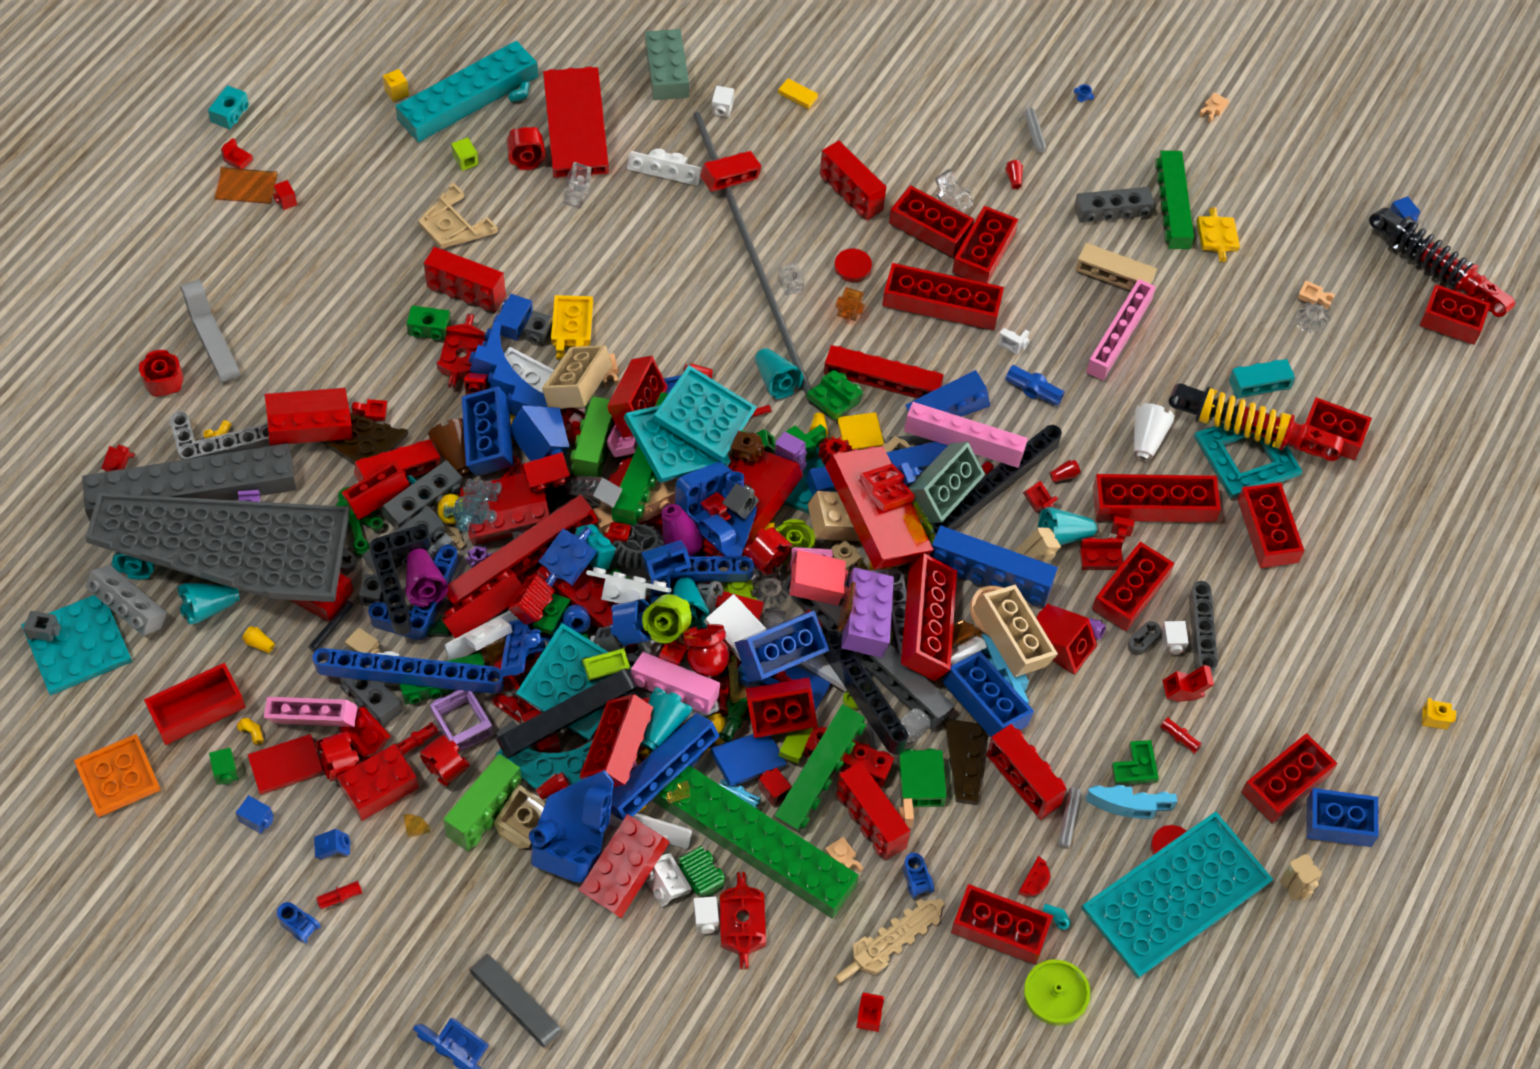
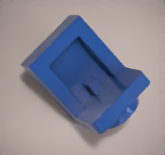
M333 829L315 836V858L321 860L337 853L344 856L350 855L351 842L349 835L340 830Z

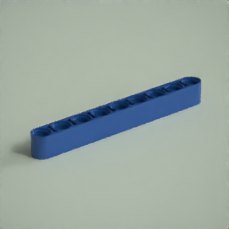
M320 648L312 656L316 672L325 676L498 694L504 689V677L501 669L493 666ZM364 665H370L367 668H362ZM386 667H391L389 670H383ZM409 669L413 670L412 672H409V673H406V672H405L406 670H409ZM428 672H434L432 675H426ZM450 674H455L454 677H447ZM473 676L477 677V678L474 679V680H470V679H469L470 677H473ZM498 679L496 682H491L490 680Z

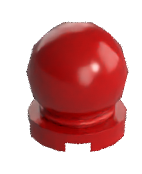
M707 624L708 628L700 630L695 626L683 633L684 643L690 646L687 661L694 672L707 678L718 676L729 664L730 652L727 644L722 641L726 638L727 634L724 625Z

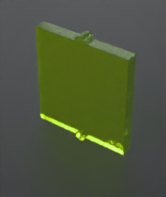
M916 501L913 503L914 510L926 535L933 544L935 539L934 529Z

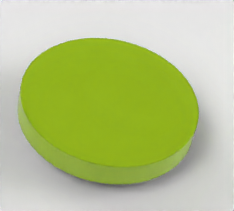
M1052 959L1037 964L1029 972L1024 984V1000L1028 1009L1036 1018L1050 1025L1061 1026L1073 1023L1083 1015L1089 1004L1090 986L1087 978L1078 967L1064 960Z

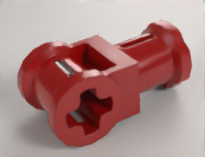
M725 675V677H711L712 680L720 682L719 697L717 699V702L720 704L718 705L719 711L711 715L720 713L724 717L728 714L726 701L729 694V675Z

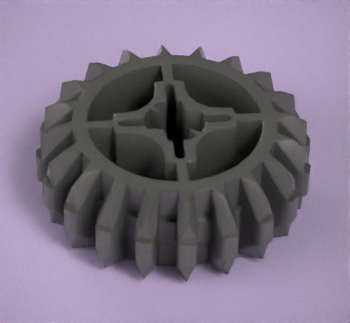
M637 522V525L628 524L631 526L628 541L615 540L611 543L614 545L613 547H616L613 560L618 561L619 566L626 565V568L634 567L635 570L640 567L644 570L645 565L641 552L665 545L663 536L660 534V530H655L654 526L648 527L647 523L644 525L639 524V522Z

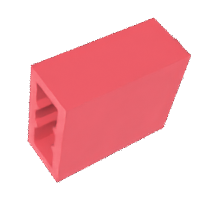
M797 550L792 561L789 595L838 606L841 598H845L847 593V586H844L848 576V570L845 569L846 561Z

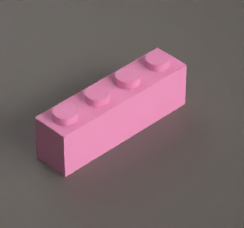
M642 652L631 668V677L637 687H642L652 692L655 687L664 690L666 694L674 692L681 696V702L690 705L696 711L708 714L719 697L720 682L645 652Z
M267 697L264 718L275 724L354 727L357 705L343 699Z

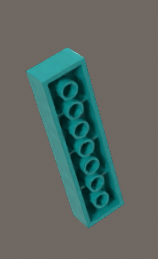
M516 40L395 105L397 120L419 143L520 87L521 82H530L537 78V61Z

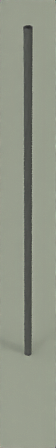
M697 111L693 116L711 161L718 160L701 114ZM723 188L792 363L803 373L801 385L805 395H807V392L811 390L810 384L731 188ZM807 399L810 405L814 404L809 399Z

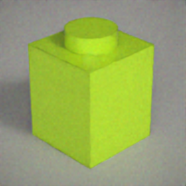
M468 137L451 143L452 156L461 171L479 165L477 151Z

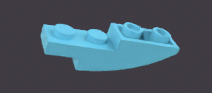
M982 634V639L985 640L987 647L980 651L1028 704L1029 701L1025 691L1029 681L1026 675L1014 677L991 637L987 634Z
M1124 785L1106 788L1103 786H1093L1088 789L1085 797L1088 803L1104 811L1138 819H1153L1156 811H1173L1177 803L1176 794H1169L1168 792L1147 794L1140 792L1133 795L1132 787H1125Z

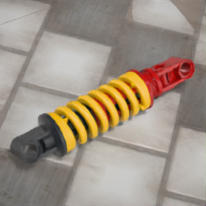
M1182 383L1176 384L1168 400L1172 408L1196 415L1195 422L1209 424L1214 417V427L1219 428L1222 422L1225 421L1224 430L1229 431L1234 424L1235 434L1239 435L1242 430L1244 431L1245 438L1255 434L1254 439L1257 442L1264 437L1266 445H1270L1274 441L1272 447L1278 448L1281 451L1285 446L1293 447V450L1296 451L1300 450L1328 461H1336L1340 457L1344 444L1343 439L1338 435L1309 427L1304 423L1294 422L1295 415L1293 414L1290 415L1283 412L1277 417L1275 409H1271L1266 413L1265 406H1260L1256 410L1254 402L1249 403L1248 407L1245 406V399H1240L1235 406V396H1229L1227 401L1224 402V392H1220L1217 398L1214 399V395L1216 396L1218 390L1212 389L1207 386L1205 391Z

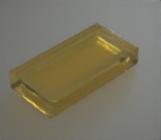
M735 655L729 656L728 664L731 702L737 703L740 701L737 660Z

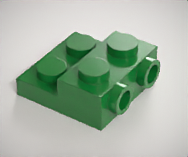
M833 370L822 377L820 384L807 392L806 398L836 420L860 403L863 392L858 384H852L848 381L844 373H838L836 370Z

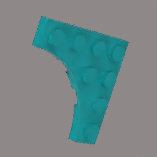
M593 739L587 744L568 752L542 753L526 749L508 760L520 767L521 777L535 789L540 787L556 772L558 774L563 772L570 785L582 780L579 776ZM500 748L499 751L495 754V755L501 754L502 756L505 757V755H504L503 751L501 750V748Z

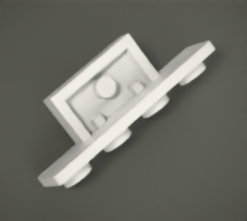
M663 149L652 150L648 155L634 151L629 153L628 170L696 186L699 184L701 167L687 164L688 158L683 157L680 153L670 154L666 153Z
M596 567L593 568V571L587 570L586 572L587 575L605 578L601 599L606 601L624 603L646 599L648 588L671 592V588L666 587V583L654 580V583L650 584L646 583V578L634 576L633 580L627 579L624 573L614 572L613 575L605 574V569Z
M508 611L446 643L444 647L448 659L465 657L512 633L509 621L518 620L511 611Z
M610 813L608 825L619 828L622 821ZM638 813L633 816L636 820L664 836L670 842L669 844L688 849L692 830Z

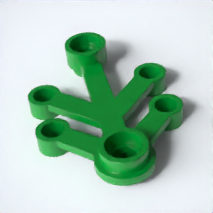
M350 487L342 488L339 491V502L336 506L349 507L341 492ZM379 508L369 514H377L379 512ZM350 510L348 525L351 523L355 538L353 553L357 557H363L362 555L370 550L368 541L363 539L359 521L371 527L373 531L378 532L383 529V520L378 517L371 518L369 516H364L358 520Z

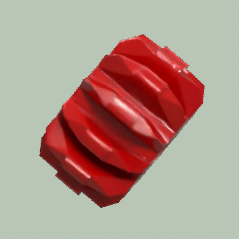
M832 435L831 439L825 438L823 443L819 445V459H822V463L825 465L832 454L836 452H849L852 450V446L849 445L848 439L842 441L841 436L837 439Z

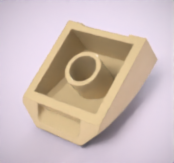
M518 784L494 821L498 834L519 849L529 848L532 845L529 840V832L537 826L546 800H542L533 791Z

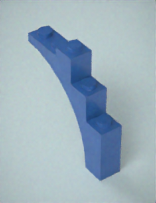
M494 322L492 329H487L484 338L488 341H483L482 346L478 345L476 352H471L468 361L472 363L470 372L489 374L487 383L490 384L489 389L499 386L507 395L509 414L516 416L522 405L548 407L544 394L524 381L507 361L500 341L501 324Z

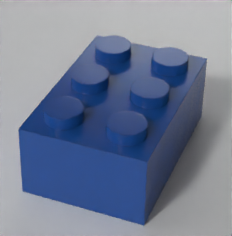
M1317 788L1311 790L1307 797V839L1367 847L1373 846L1379 837L1377 796Z

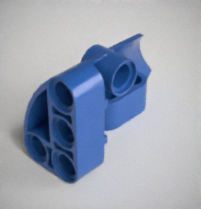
M716 462L683 475L678 479L675 488V504L679 505L699 526L703 537L724 556L740 558L747 543L757 507L753 508L746 520L731 512L728 508L726 511L731 515V518L726 521L718 514L710 516L703 510L700 503L716 492L726 499L736 483L744 487V475L742 473L732 471L723 462Z
M605 770L548 796L537 826L529 832V840L532 843L531 864L534 867L574 882H584L602 854L604 831L610 821L614 781Z

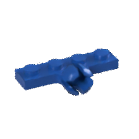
M520 619L509 621L513 632L506 636L501 664L503 677L523 673L526 657L528 655H539L544 651L546 647L545 639L539 635L542 631L539 629L531 630L532 623L525 625Z

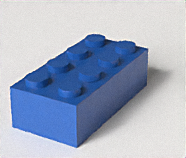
M499 386L462 396L466 466L476 477L513 467L509 402L507 395Z
M815 611L800 614L734 642L749 682L765 679L829 651Z
M981 651L952 665L942 682L990 737L1010 724L1019 730L1027 727L1034 713V710Z

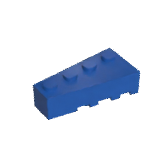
M977 370L912 401L960 417L990 407L987 387ZM912 402L905 405L907 413L910 410Z

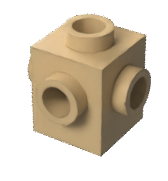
M844 541L840 545L836 544L831 548L833 551L832 558L846 561L845 569L848 570V574L852 572L853 567L860 568L862 557L853 545L850 546Z

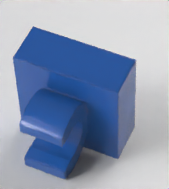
M908 462L897 467L905 476L903 483L907 487L915 482V476L920 475L918 467L910 469Z

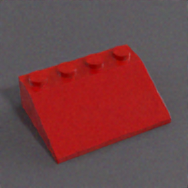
M346 388L264 394L270 446L287 443L296 444L352 439V425Z
M524 473L460 488L468 535L473 546L521 535L550 516L545 489L537 492L534 489L529 490Z

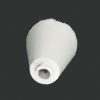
M1148 403L1142 404V407H1139V405L1136 407L1133 453L1137 459L1147 461L1153 458L1174 422L1175 416L1171 411L1168 414L1164 411V407Z

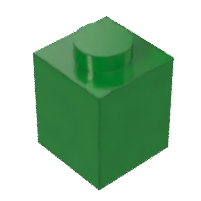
M231 747L209 752L213 776L217 785H227L235 780H239Z

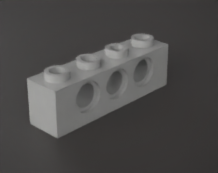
M111 565L90 572L86 588L142 636L162 629L167 612Z

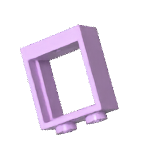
M455 690L451 695L445 698H438L430 704L434 720L443 735L449 741L453 740L460 749L458 753L494 736L493 727L472 691ZM468 702L480 723L453 737L441 715Z

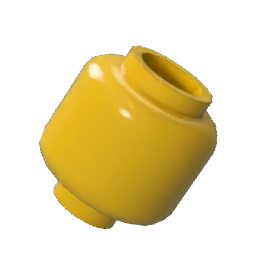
M453 494L445 495L438 502V516L442 522L451 525L457 524L464 517L463 503L459 496Z

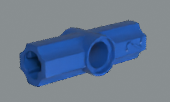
M1015 365L1010 367L1005 377L1006 381L1023 389L1024 394L1029 398L1035 399L1039 397L1054 406L1060 404L1065 394V391L1048 383L1042 374H1031Z

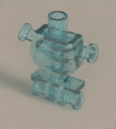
M468 479L466 486L463 487L465 496L459 497L454 507L445 505L443 510L444 516L454 515L457 529L463 532L468 530L471 523L482 524L485 519L493 523L497 513L495 510L490 511L487 500H497L496 494H500L502 489L501 482L494 484L487 480L484 484L483 480L475 482L472 479Z

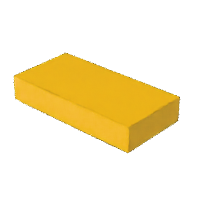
M789 78L778 89V94L807 109L818 98V93Z

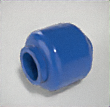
M581 605L569 606L563 613V624L579 634L585 633L591 624L588 610Z

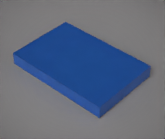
M751 734L712 747L710 750L729 787L758 778L765 771H772L776 767L778 770L784 769L787 765L785 759L778 756L779 749L771 735L754 738V735Z

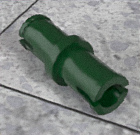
M738 701L733 712L727 716L726 723L719 733L723 741L730 742L736 730L741 728L742 720L747 711H749L746 702Z

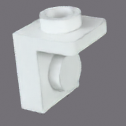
M1003 328L999 334L997 344L1018 355L1021 349L1025 350L1029 344V331L1025 330L1021 336H1018L1013 331Z

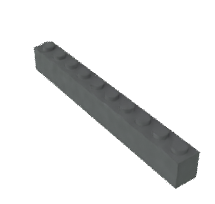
M791 574L787 577L783 589L788 594L790 593ZM790 595L806 611L809 609L815 611L818 620L827 631L834 630L841 634L843 633L845 601L843 599L836 606ZM890 644L882 658L853 651L859 661L931 730L942 723L945 718L949 717L954 708L950 700L937 690L922 674L902 665L901 654Z

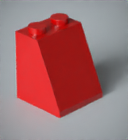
M1047 603L1043 610L1038 613L1036 619L1058 653L1052 661L1075 675L1097 647L1088 617Z

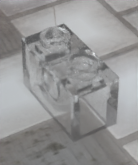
M576 162L573 163L566 179L563 204L581 209L588 195L591 167Z

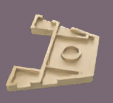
M454 182L449 186V190L439 197L440 200L435 205H432L418 220L419 226L441 249L498 232V227L488 217L470 226L451 206L464 198V192Z

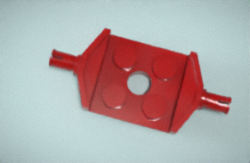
M470 313L466 315L464 324L446 327L444 345L440 359L436 364L437 369L442 374L450 376L447 385L449 388H456L457 379L460 380V378H464L468 373H473L470 372L472 363L468 362L471 352H476L478 345L482 346L483 341H485V332L472 325L475 316L473 314L470 315ZM460 352H464L467 354L464 357L457 356V354Z
M737 872L736 887L726 889L719 895L721 948L738 954L739 969L743 970V963H745V969L749 968L748 955L766 946L765 899L762 891L747 886L745 872H742V878L740 872ZM739 913H746L749 919L745 922H740L736 916Z

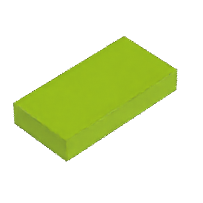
M624 648L582 660L588 681L613 675L625 668L630 670Z
M813 728L789 732L778 756L799 763Z

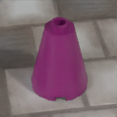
M670 504L666 506L661 513L664 544L681 540L687 548L688 556L692 557L699 552L704 543L699 527L679 505Z
M414 549L407 556L405 592L410 603L423 607L429 606L428 603L433 601L435 603L440 602L446 596L448 586L447 581L428 552L424 549Z

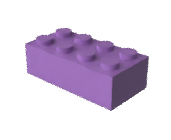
M853 567L846 583L847 593L845 596L842 649L883 657L890 643L893 576Z

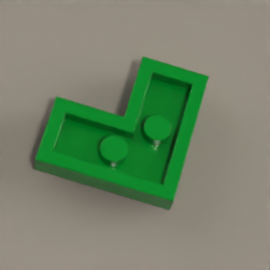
M1130 741L1129 749L1132 761L1113 762L1111 765L1114 784L1157 783L1159 777L1152 741Z

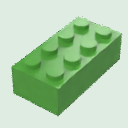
M592 396L590 404H586V418L582 419L580 424L581 435L577 434L575 441L577 448L572 450L570 462H573L571 474L574 476L601 477L609 450L606 440L614 423V419L609 414L607 407L610 399Z
M498 754L443 819L447 838L467 852L472 846L475 847L480 842L481 835L485 830L492 828L495 818L499 815L517 785H522L520 767L501 754Z

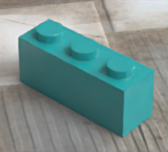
M1276 359L1271 362L1256 363L1245 367L1238 366L1232 369L1229 377V382L1236 399L1291 389L1295 380V375L1288 359Z

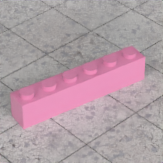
M1138 279L1091 356L1086 371L1087 374L1104 381L1151 303L1155 286Z
M912 402L904 427V432L945 445L969 442L974 454L1019 468L1028 440L1026 437Z

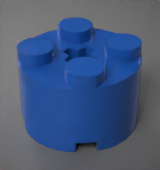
M645 599L619 603L611 608L613 614V624L610 626L611 634L614 637L617 636L624 646L650 641L651 635L647 630L645 631L642 624L643 613L650 606Z

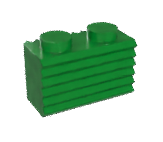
M702 846L678 858V866L698 898L710 897L724 888L725 880L722 870L720 868L716 869L712 863L714 859L710 851H705Z

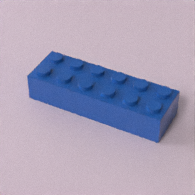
M940 525L932 544L934 550L930 553V557L957 570V578L969 580L976 585H983L985 587L999 586L1002 588L1016 585L1025 601L1034 606L1045 607L1058 567Z

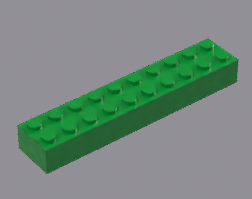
M690 765L651 800L831 919L834 918L857 886L859 874Z

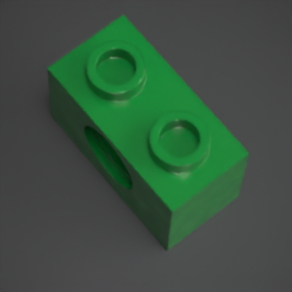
M411 305L406 323L408 335L417 338L445 340L446 327L451 325L450 310Z

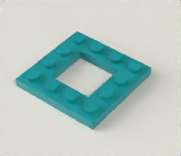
M1222 423L1219 428L1213 426L1195 432V440L1230 499L1239 497L1242 487L1283 482L1302 474V469L1288 446H1285L1281 451L1278 448L1272 447L1274 441L1270 445H1266L1264 437L1259 442L1272 463L1240 473L1224 445L1244 439L1243 430L1237 435L1234 433V424L1229 431H1225L1224 423Z

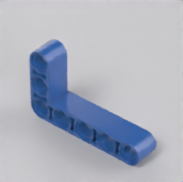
M448 544L439 549L434 560L441 574H444L443 577L447 581V585L452 581L459 564L456 548ZM443 599L438 603H435V601L428 603L429 606L425 607L414 605L413 610L409 611L412 629L409 633L401 636L415 640L426 638L429 626L433 624ZM376 602L370 605L368 613L371 625L377 629L397 634L392 626L386 604Z
M726 556L689 557L691 567L687 568L686 571L669 572L665 576L651 580V584L654 583V580L666 583V587L670 588L671 582H676L684 577L691 578L694 582H747L754 575V563L751 558L741 556L740 558H729ZM701 567L707 568V570L704 572H701L698 569ZM726 567L728 570L723 572L719 568ZM747 567L749 570L741 571L740 568ZM651 589V604L660 596L670 594V592Z

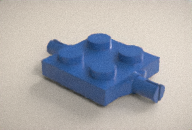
M585 526L579 536L571 534L563 528L539 560V563L551 573L546 580L551 587L557 579L564 580L573 586L597 553L586 542V539L593 532L589 527Z

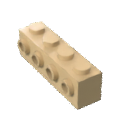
M1085 243L1078 258L1075 271L1131 291L1138 279L1152 285L1157 268Z

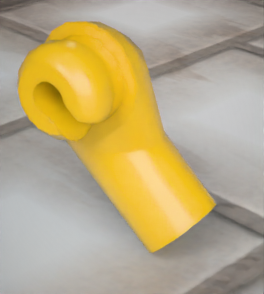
M223 420L218 430L212 431L207 429L204 431L203 437L207 439L226 434L232 424L229 421Z
M242 718L237 723L239 731L251 733L254 745H260L264 742L261 727L258 723L249 718Z

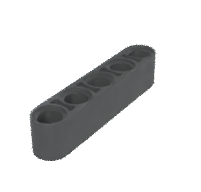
M1201 580L1194 583L1189 594L1195 670L1203 665L1209 666L1213 676L1218 665L1212 592L1210 585Z
M489 954L484 955L469 969L473 977L543 1048L562 1033L559 1025Z

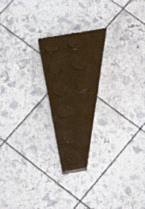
M350 413L352 439L320 442L355 465V461H359L362 458H369L382 452L394 450L408 435V430L404 428L396 429L386 423H383V425L375 423L369 418Z

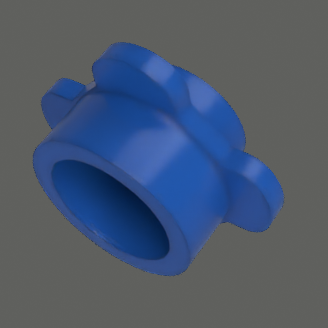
M1082 84L1074 89L1079 102L1094 99L1092 88L1089 85Z

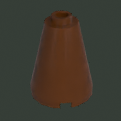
M450 419L447 425L442 426V423L433 427L428 432V435L443 459L447 460L464 477L469 475L471 471L466 466L463 419Z

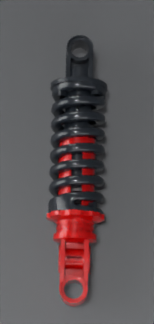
M1386 207L1381 208L1370 216V225L1389 238L1387 241L1389 247L1395 250L1398 248L1399 253L1406 254L1409 260L1414 259V263L1417 266L1422 265L1423 270L1426 272L1430 271L1432 277H1438L1440 283L1447 282V288L1457 292L1462 291L1468 296L1480 300L1484 299L1483 301L1491 303L1488 311L1496 317H1503L1515 307V300L1512 296L1488 281L1486 276H1481L1477 273L1479 265H1475L1471 261L1465 265L1467 258L1463 257L1458 260L1459 252L1455 251L1450 254L1451 247L1447 245L1442 248V240L1433 242L1434 234H1430L1424 239L1423 237L1427 233L1425 228L1416 233L1415 231L1419 224L1412 217L1407 216L1402 219Z

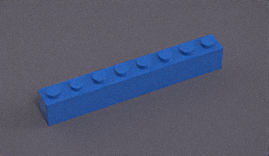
M931 442L886 453L896 468L900 464L908 462L910 469L918 467L921 475L948 445ZM825 466L809 470L806 481L812 497L817 491L837 492Z

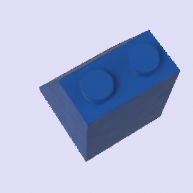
M522 405L510 425L511 436L530 461L563 452L564 456L570 447L560 408Z

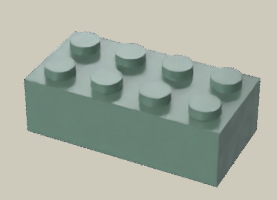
M681 29L645 31V49L653 100L689 98V79Z
M969 442L950 443L909 487L915 494L912 502L924 523L943 522L984 477L985 473Z

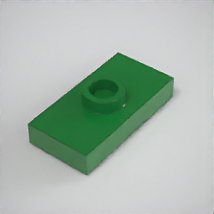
M554 593L551 595L553 597L552 601L542 611V618L538 622L533 623V629H539L550 635H553L563 618L564 611L571 604L570 599Z

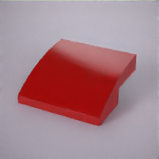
M893 464L861 473L860 477L865 489L882 512L914 500L915 494L903 483L905 476Z

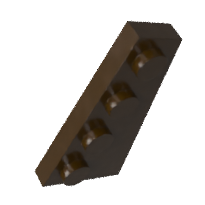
M945 718L944 726L952 769L955 802L977 805L986 731L979 723Z

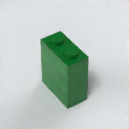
M934 748L926 750L905 749L898 756L901 807L903 799L912 798L913 807H944L946 786L943 750H936Z

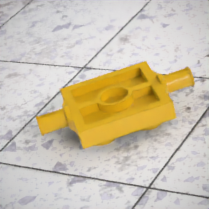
M1211 207L1209 208L1210 217L1198 216L1196 220L1202 250L1217 252L1219 261L1225 262L1227 260L1225 252L1238 251L1240 248L1234 217H1219L1216 207L1214 209Z

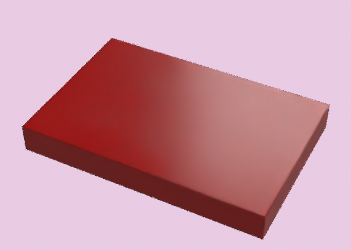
M311 734L247 754L260 795L324 774Z

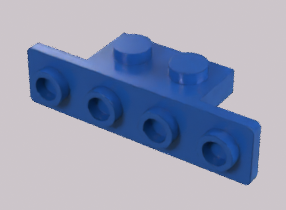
M455 1018L449 1019L440 1035L424 1024L414 1026L413 1030L418 1033L417 1037L420 1040L433 1044L435 1051L442 1056H448L454 1060L453 1064L457 1068L482 1069L477 1063L489 1044Z

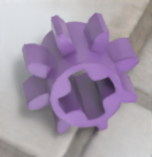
M476 545L475 548L467 551L469 557L466 558L467 565L471 564V568L491 556V553H487L486 547L482 548Z

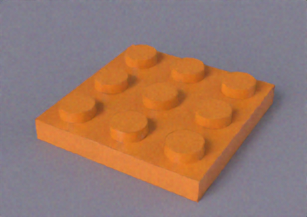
M137 733L74 760L98 818L161 791Z

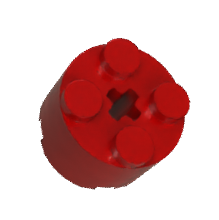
M523 127L510 130L506 140L510 164L516 165L520 170H532L537 168L541 161L544 162L546 157L544 140L538 128Z
M155 350L145 355L146 358L139 363V372L143 384L150 395L157 397L179 392L182 388L184 376L177 356L170 354L167 350Z
M773 527L767 530L761 528L755 534L756 539L743 551V554L751 558L754 566L764 575L773 573L771 569L774 566L779 568L791 553L789 546H792V543Z
M348 731L316 741L317 751H322L321 758L319 759L327 779H330V782L337 780L338 775L355 767L359 762L356 750H352L350 747L352 741Z
M445 735L439 736L419 752L425 767L431 774L434 773L437 777L439 776L437 781L444 787L448 786L470 768L468 761L458 754V751H460L458 745L453 740L449 741Z

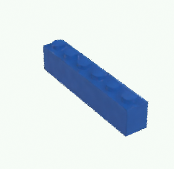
M698 713L689 718L630 772L629 780L625 785L613 788L611 814L623 821L627 814L633 817L720 737L713 722Z

